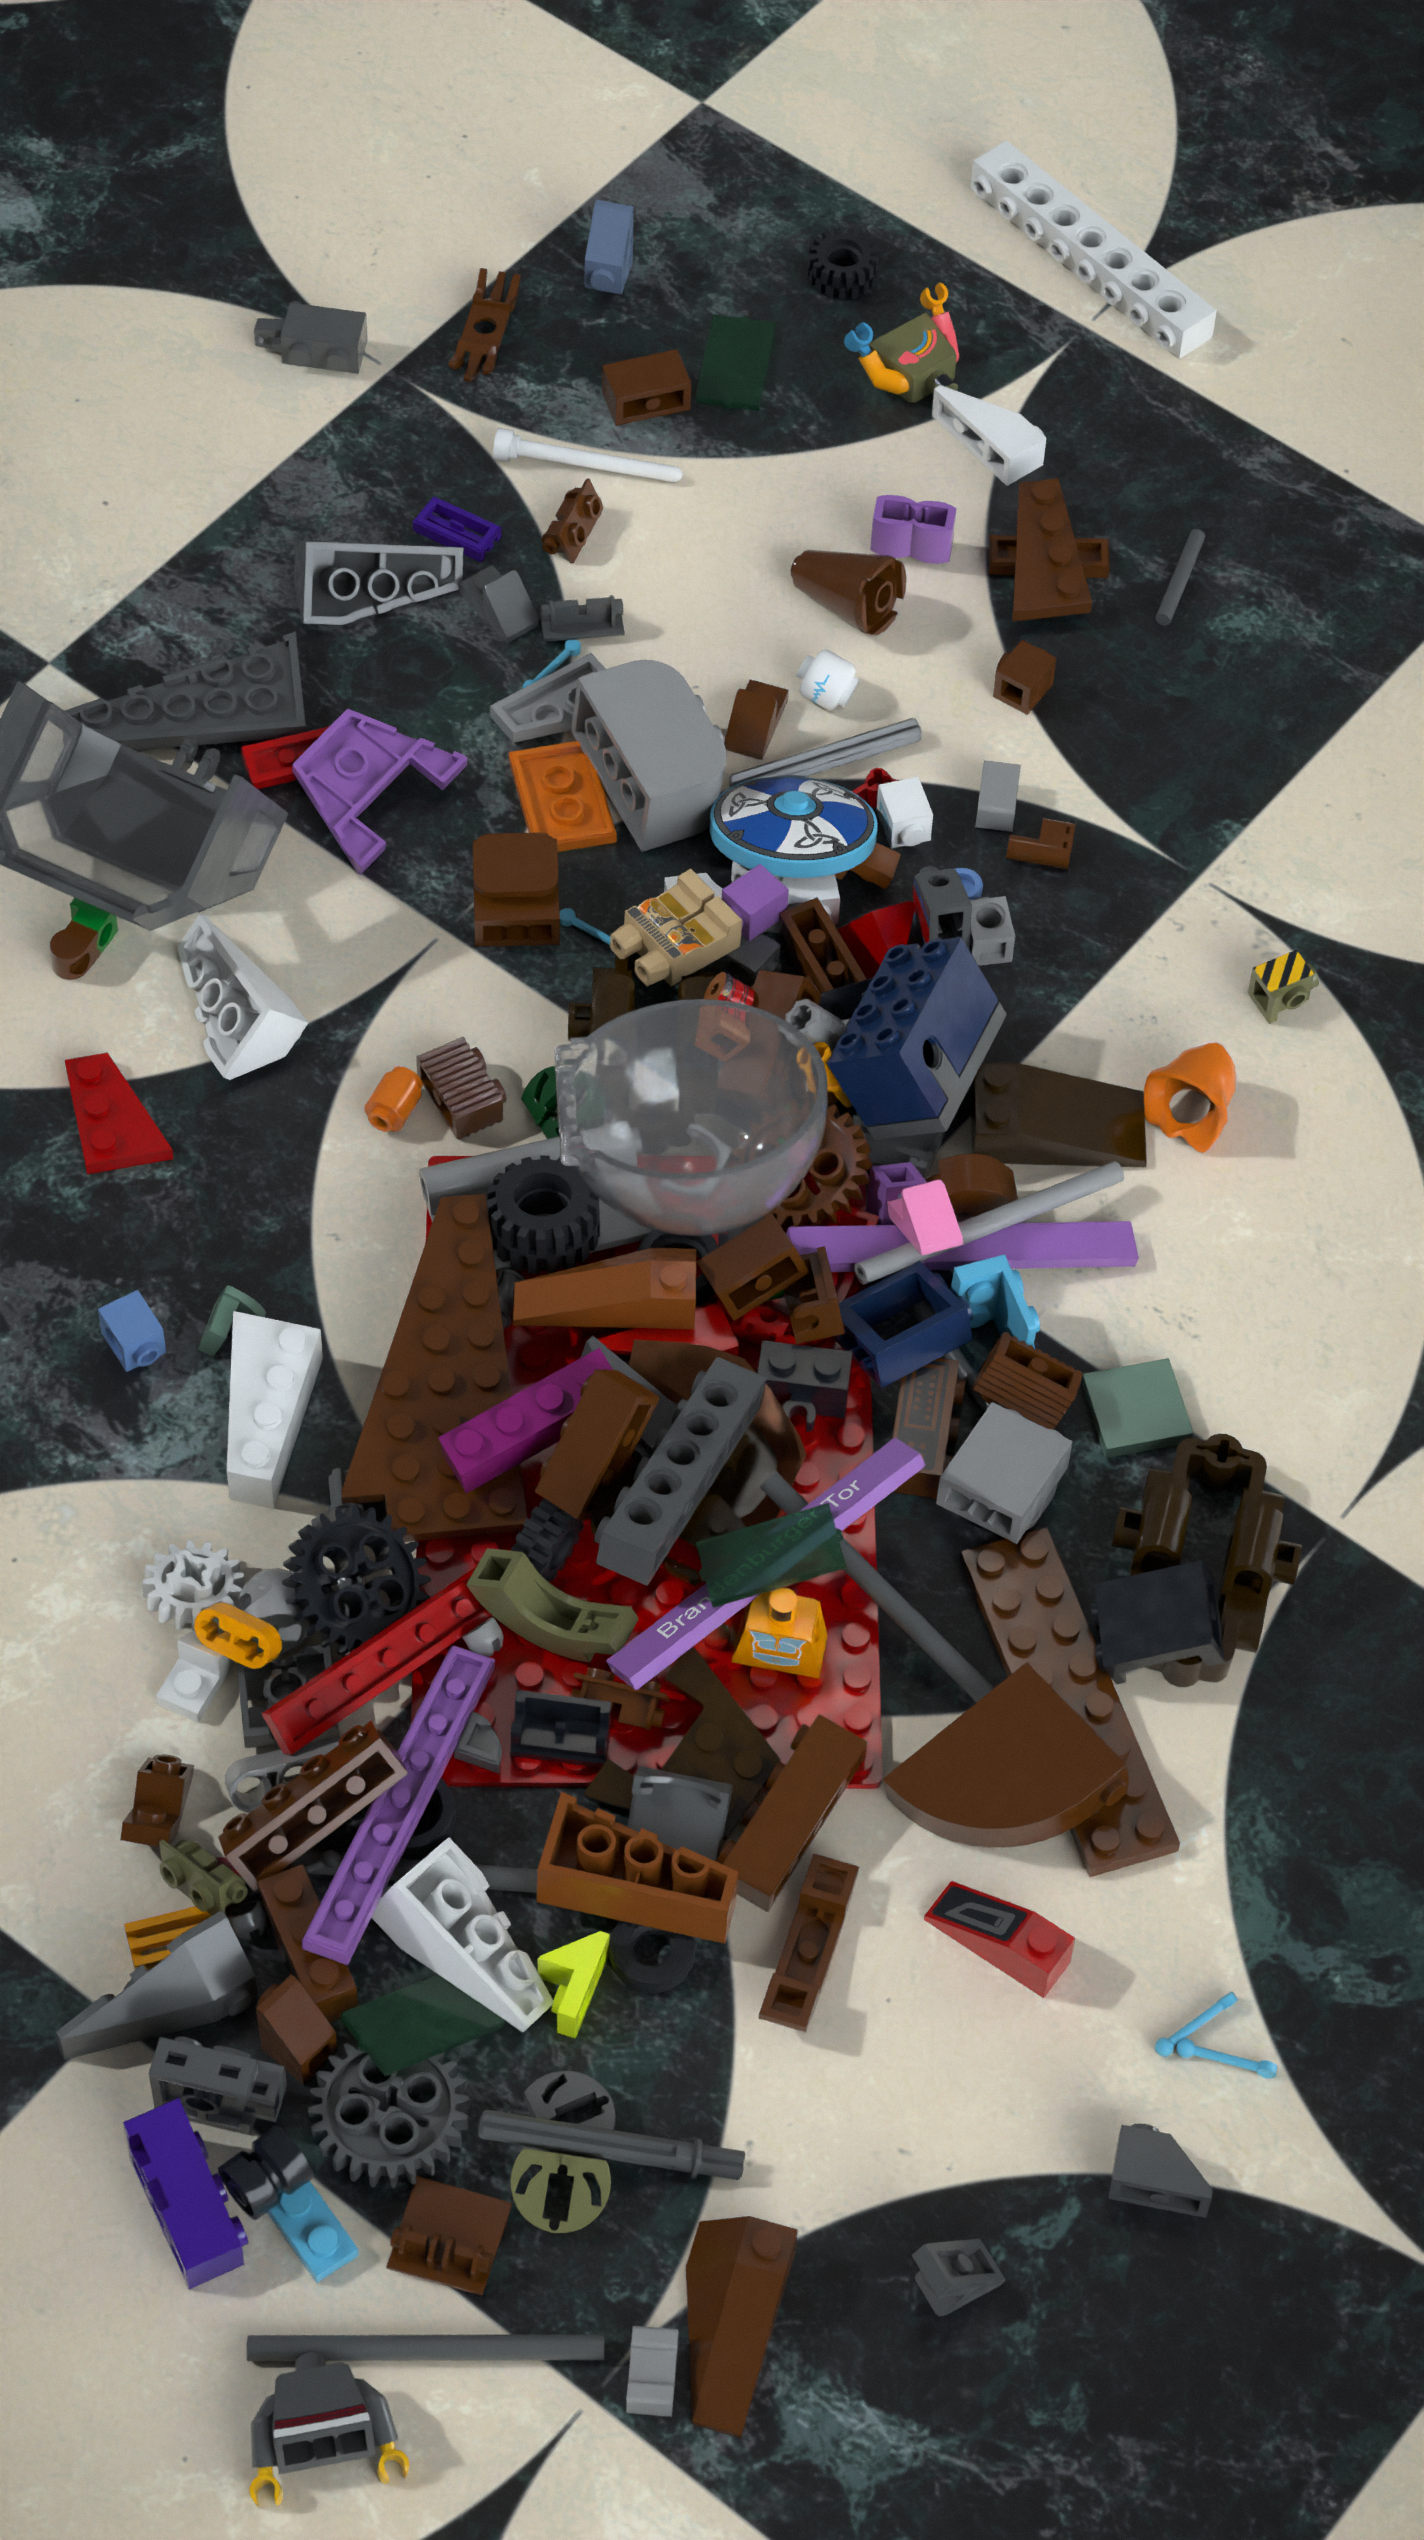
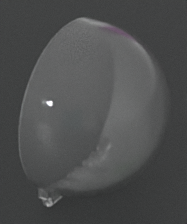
M694 999L664 1002L619 1016L592 1032L588 1037L571 1038V1044L559 1045L554 1049L561 1163L566 1166H574L592 1192L608 1207L622 1217L642 1227L680 1236H706L725 1233L746 1226L779 1206L795 1190L806 1176L821 1146L828 1111V1087L825 1065L813 1043L800 1030L784 1019L765 1010L722 1000Z

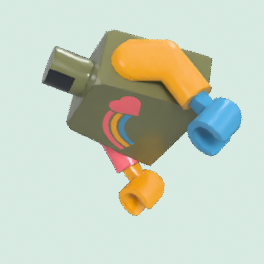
M938 283L935 286L938 300H934L931 297L928 287L923 290L920 296L921 304L926 309L932 310L933 316L930 317L925 312L872 341L873 331L866 323H860L855 327L856 333L851 330L846 334L844 339L846 348L853 352L859 351L861 356L858 359L872 384L877 389L897 394L906 401L914 403L931 393L934 394V388L940 385L955 391L958 390V385L953 379L955 378L956 363L959 360V351L949 311L944 312L942 306L948 298V289L943 283Z

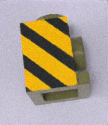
M1294 950L1253 967L1248 995L1267 1022L1271 1024L1277 1021L1278 1012L1285 1009H1296L1309 1000L1311 989L1319 985L1318 975L1315 968L1310 963H1306L1299 952Z

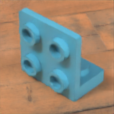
M1005 1254L954 1267L950 1291L956 1297L962 1296L969 1304L973 1313V1319L970 1321L971 1328L979 1327L989 1320H994L1000 1336L1004 1332H1008L1011 1337L1016 1336L1019 1341H1025L1027 1345H1033L1034 1347L1036 1332L1040 1330L1039 1317L1035 1308L1027 1305L1023 1296L1022 1278L1016 1269H1011Z

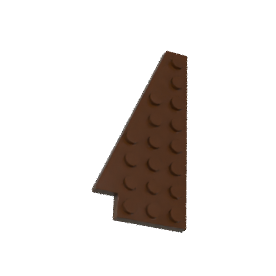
M486 1194L441 1197L341 1491L342 1504L385 1501L386 1516H392L390 1529L396 1531L403 1526L407 1528L402 1539L404 1542L522 1531L524 1528L523 1523L527 1519L520 1464L466 1494L447 1463L438 1437L512 1397Z

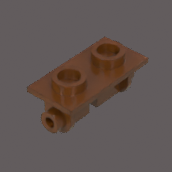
M590 478L585 479L581 488L576 487L573 490L567 491L556 513L558 521L551 522L541 539L543 543L542 548L546 553L553 555L557 552H565L570 563L575 562L604 509Z
M588 1667L586 1675L574 1672L573 1677L583 1684L581 1690L573 1688L570 1697L611 1702V1713L613 1704H620L622 1707L618 1719L619 1723L645 1728L650 1731L652 1726L661 1728L665 1710L657 1708L658 1702L660 1700L669 1703L670 1700L667 1694L660 1692L661 1684L648 1681L638 1690H635L629 1685L614 1682L615 1674L612 1672Z

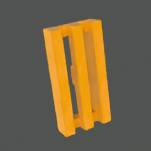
M195 1906L124 1924L134 1969L136 1970L142 1964L147 1969H151L171 1954L169 1949L141 1956L140 1951L168 1945L179 1935L212 1915L208 1912L200 1911Z

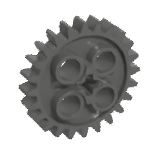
M383 2031L380 2044L374 2045L367 2034L362 2036V2049L357 2051L352 2045L345 2043L346 2058L344 2060L333 2055L328 2057L329 2068L332 2073L327 2071L317 2072V2082L321 2088L310 2089L311 2103L315 2105L308 2108L309 2122L316 2123L311 2127L312 2137L316 2141L323 2140L319 2144L322 2157L335 2154L332 2160L336 2172L348 2164L350 2165V2179L353 2182L363 2172L369 2173L370 2187L376 2186L380 2176H387L391 2188H396L398 2175L405 2174L413 2185L416 2184L417 2169L422 2168L426 2173L433 2176L435 2174L433 2162L435 2158L445 2163L451 2161L450 2150L447 2145L461 2147L462 2136L458 2130L468 2129L469 2126L468 2115L464 2114V2112L470 2110L469 2096L463 2095L466 2092L465 2077L455 2078L458 2074L456 2061L443 2064L445 2056L442 2047L435 2049L430 2054L427 2053L428 2044L425 2037L420 2039L415 2046L409 2045L408 2032L402 2033L398 2043H391L388 2032ZM381 2073L390 2077L387 2081L379 2084L368 2081L369 2077L374 2074ZM351 2091H358V2092H360L361 2094H358V2093L350 2094V2092H351ZM419 2093H427L433 2096V2099L427 2103H417L411 2100ZM356 2114L367 2118L358 2125L344 2122L346 2118ZM418 2124H421V2125H422V2124H429V2125H428L427 2127H421V2126H419ZM397 2134H405L411 2137L409 2142L401 2145L392 2144L388 2141Z

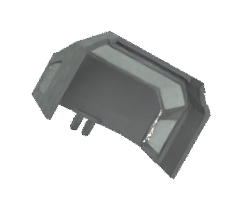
M19 681L0 718V865L149 931L254 890L289 813L244 778L234 774L227 790L209 782L216 772L221 757L220 751L214 748L207 749L193 775L186 771L191 767L198 749L197 741L191 738L185 739L172 765L161 762L121 745L82 725L56 704L48 701L29 686Z

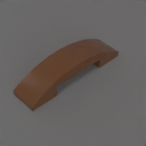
M813 1853L800 1891L799 1903L776 1971L772 1974L758 2019L806 2032L835 1953L855 1887L859 1866Z

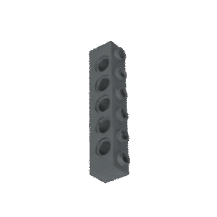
M716 1357L707 1372L701 1370L698 1373L691 1388L690 1399H681L676 1407L671 1428L663 1427L653 1447V1455L651 1458L644 1456L637 1467L633 1480L634 1484L631 1488L624 1486L615 1503V1513L611 1518L605 1516L600 1522L594 1538V1542L600 1544L596 1564L648 1586L760 1410L767 1377L720 1357Z

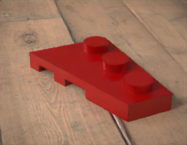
M108 1052L65 1060L87 1175L174 1159L173 1149Z

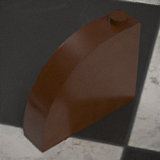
M1027 1662L883 1778L888 1800L917 1825L937 1836L954 1842L988 1848L1029 1845L1060 1835L1082 1823L1104 1805L1111 1806L1118 1802L1124 1796L1130 1784L1127 1764Z

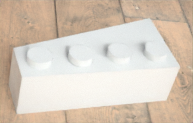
M233 1311L227 1479L231 1500L274 1509L323 1359L321 1329Z

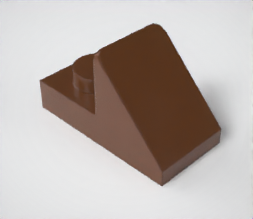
M751 679L746 689H738L724 741L726 750L763 760L788 702L789 690Z

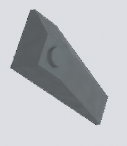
M295 539L294 585L301 623L345 625L357 619L384 613L396 607L460 589L459 583L462 582L464 548Z

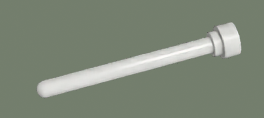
M498 428L493 447V459L509 462L510 458L518 459V456H525L670 482H678L682 478V471L677 466L521 440V435H515L514 430Z

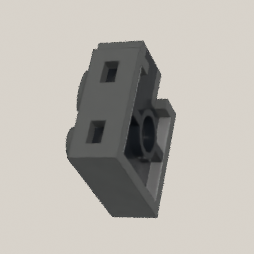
M160 2037L148 2073L154 2108L180 2098L189 2121L250 2136L256 2118L276 2122L287 2088L285 2066L252 2059L249 2053L224 2046H214V2049L205 2048L196 2040L187 2037H177L174 2040Z

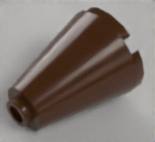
M806 550L794 559L791 566V577L797 589L865 634L877 636L887 630L898 614L897 611L892 610L896 598L903 599L906 591L907 576L905 566L901 561L896 560V558L890 555Z

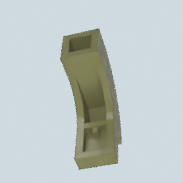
M487 1548L466 1584L481 1605L507 1628L541 1648L578 1661L590 1663L595 1653L614 1655L623 1648L639 1619L631 1607L587 1602L562 1592L539 1574L524 1552Z

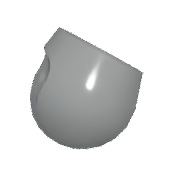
M274 1568L260 1571L248 1580L240 1592L237 1608L269 1623L277 1629L282 1641V1650L279 1654L281 1656L295 1650L305 1642L308 1637L306 1632L311 1623L308 1619L295 1622L294 1617L302 1609L299 1604H286L285 1600L295 1594V1588L282 1585V1581L293 1575L294 1572ZM251 1639L257 1644V1652H263L264 1650L258 1646V1641Z

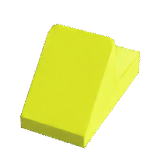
M599 1931L545 1953L538 1958V1974L541 1979L559 1985L551 2012L557 2014V2033L576 2039L609 1956L608 1933Z

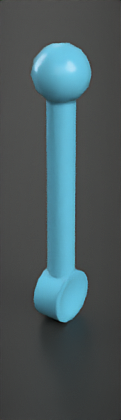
M576 639L567 640L565 642V650L533 680L525 681L523 688L550 675L569 656H577L581 652L580 642Z
M565 908L560 911L561 925H574L610 945L611 936L576 918L575 912L572 909Z
M1233 1991L1220 1998L1217 2003L1169 2038L1162 2037L1158 2039L1155 2043L1156 2053L1162 2057L1169 2056L1173 2052L1174 2046L1180 2040L1186 2038L1222 2010L1238 2001Z
M1182 2039L1176 2045L1178 2054L1183 2058H1189L1194 2055L1256 2071L1258 2075L1264 2078H1275L1278 2067L1271 2061L1262 2060L1256 2062L1195 2046L1190 2039Z

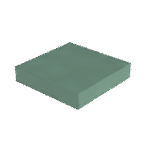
M1169 1358L1083 1374L1081 1385L1105 1458L1175 1446L1185 1439L1193 1438L1194 1432Z

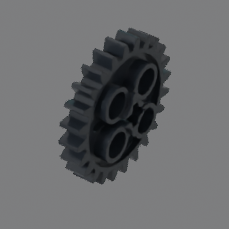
M352 1505L346 1509L344 1514L339 1507H335L327 1513V1517L323 1513L311 1520L312 1526L308 1524L298 1531L301 1539H297L289 1544L288 1548L296 1556H292L283 1562L285 1568L294 1572L293 1575L282 1581V1585L295 1588V1594L285 1600L286 1604H299L302 1609L294 1617L295 1622L308 1619L311 1624L307 1629L306 1635L309 1637L320 1631L323 1634L321 1640L322 1648H326L337 1641L338 1655H344L352 1647L355 1650L430 1598L429 1595L419 1590V1587L431 1581L430 1577L418 1574L417 1569L427 1563L426 1558H413L412 1552L419 1543L414 1541L405 1544L402 1539L407 1528L403 1526L396 1531L391 1530V1515H387L377 1522L375 1508L372 1507L363 1512L361 1516L357 1505ZM364 1545L371 1548L374 1552L375 1562L366 1556ZM323 1556L328 1557L332 1561L335 1573L326 1569L323 1563ZM383 1569H390L392 1575L376 1577L364 1585L358 1582L327 1594L321 1590V1587L338 1585L349 1577L351 1580H356ZM379 1589L387 1593L390 1599V1606L381 1601ZM338 1600L347 1605L350 1614L349 1618L340 1612Z

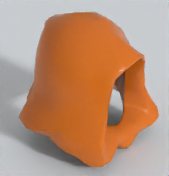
M1217 1042L1208 1043L1183 1051L1167 1066L1152 1070L1144 1086V1115L1147 1122L1160 1127L1162 1133L1168 1138L1183 1137L1191 1147L1200 1153L1209 1150L1221 1135L1223 1127L1228 1122L1227 1107L1236 1089V1068L1231 1056L1223 1045ZM1183 1090H1192L1205 1097L1210 1102V1109L1207 1115L1197 1123L1178 1122L1174 1119L1169 1105L1176 1093Z

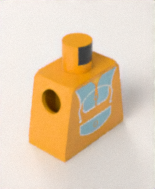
M778 1588L774 1591L765 1590L747 1604L743 1612L733 1651L732 1663L819 1678L828 1636L820 1602L813 1598L797 1596L795 1592L788 1588Z

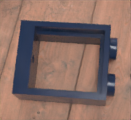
M920 1261L839 1302L845 1334L834 1336L835 1341L845 1351L853 1352L852 1359L881 1388L973 1340L970 1326L973 1313L967 1301L962 1296L956 1297L948 1289L942 1276L938 1273L933 1274ZM923 1300L937 1313L886 1341L871 1328Z

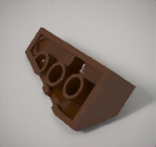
M752 2216L699 2222L685 2270L692 2425L742 2438L795 2256L798 2229Z

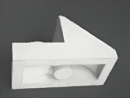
M195 1630L178 1639L177 1650L179 1659L158 1691L156 1700L157 1705L199 1723L236 1661L207 1648L199 1641Z

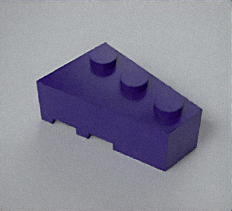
M180 2098L123 2122L131 2164L188 2289H192L245 2265L242 2246L249 2244L246 2232L239 2217L230 2218L224 2203L229 2201L223 2182L218 2173L211 2174L206 2162L209 2159V2155L203 2139L198 2131H193Z

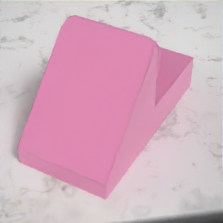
M942 1180L905 1188L901 1192L902 1198L887 1202L889 1218L921 1256L963 1245V1237Z

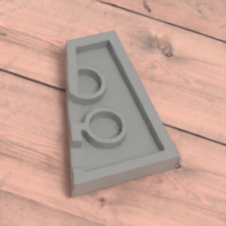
M590 653L490 706V717L513 743L569 731L572 726L578 677L605 670L606 668Z

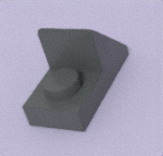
M491 565L459 583L460 594L506 643L540 626L538 615L516 570H511L501 575Z
M981 2239L926 2243L912 2255L920 2269L915 2275V2280L938 2316H945L999 2287L1006 2281Z

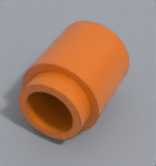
M397 1066L392 1071L384 1074L364 1106L365 1113L373 1127L383 1132L399 1131L403 1128L422 1097L421 1089L423 1082L415 1072L408 1068Z

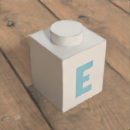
M919 777L878 785L876 812L890 848L915 846L921 842L931 841L933 813Z

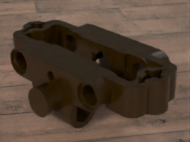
M1228 1434L1212 1435L1206 1441L1188 1438L1180 1442L1171 1471L1154 1467L1149 1468L1141 1510L1120 1506L1111 1546L1133 1551L1128 1576L1180 1565L1192 1504V1495L1188 1492L1190 1475L1197 1476L1199 1482L1205 1488L1212 1491H1224L1233 1485L1244 1486L1239 1508L1234 1517L1228 1538L1218 1594L1225 1663L1206 1666L1201 1657L1197 1655L1187 1659L1183 1658L1146 1667L1162 1672L1164 1678L1170 1684L1177 1687H1189L1198 1680L1214 1683L1222 1681L1227 1677L1235 1649L1257 1653L1272 1582L1276 1581L1294 1585L1299 1568L1302 1545L1280 1540L1285 1495L1263 1491L1267 1469L1265 1458L1258 1452L1243 1449L1241 1443L1235 1437Z

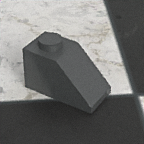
M1138 2123L1132 2126L1121 2124L1108 2199L1206 2218L1213 2189L1173 2136L1160 2132L1156 2127L1148 2124Z

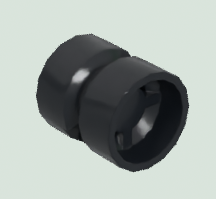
M277 2125L252 2142V2152L250 2154L242 2150L218 2167L219 2176L238 2206L254 2221L279 2204V2194L281 2192L291 2195L313 2178L312 2169L304 2154L292 2138Z

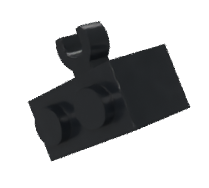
M762 1340L758 1374L767 1377L766 1384L774 1393L788 1418L790 1419L794 1415L805 1417L806 1432H812L815 1426L816 1415L845 1418L853 1352Z

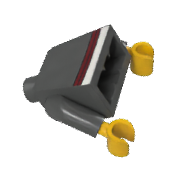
M308 2352L302 2354L295 2361L296 2371L280 2374L275 2379V2394L265 2398L251 2423L252 2467H257L258 2476L250 2484L249 2492L257 2507H259L258 2491L264 2485H273L275 2487L274 2500L276 2506L280 2505L283 2499L282 2487L277 2479L273 2477V2466H278V2473L284 2474L376 2456L375 2447L379 2446L382 2456L377 2466V2476L383 2484L388 2485L389 2482L388 2474L384 2468L386 2462H398L402 2467L404 2479L410 2467L406 2454L396 2450L394 2441L398 2440V2436L386 2397L364 2379H354L349 2365L342 2362L326 2365L325 2359L320 2353Z

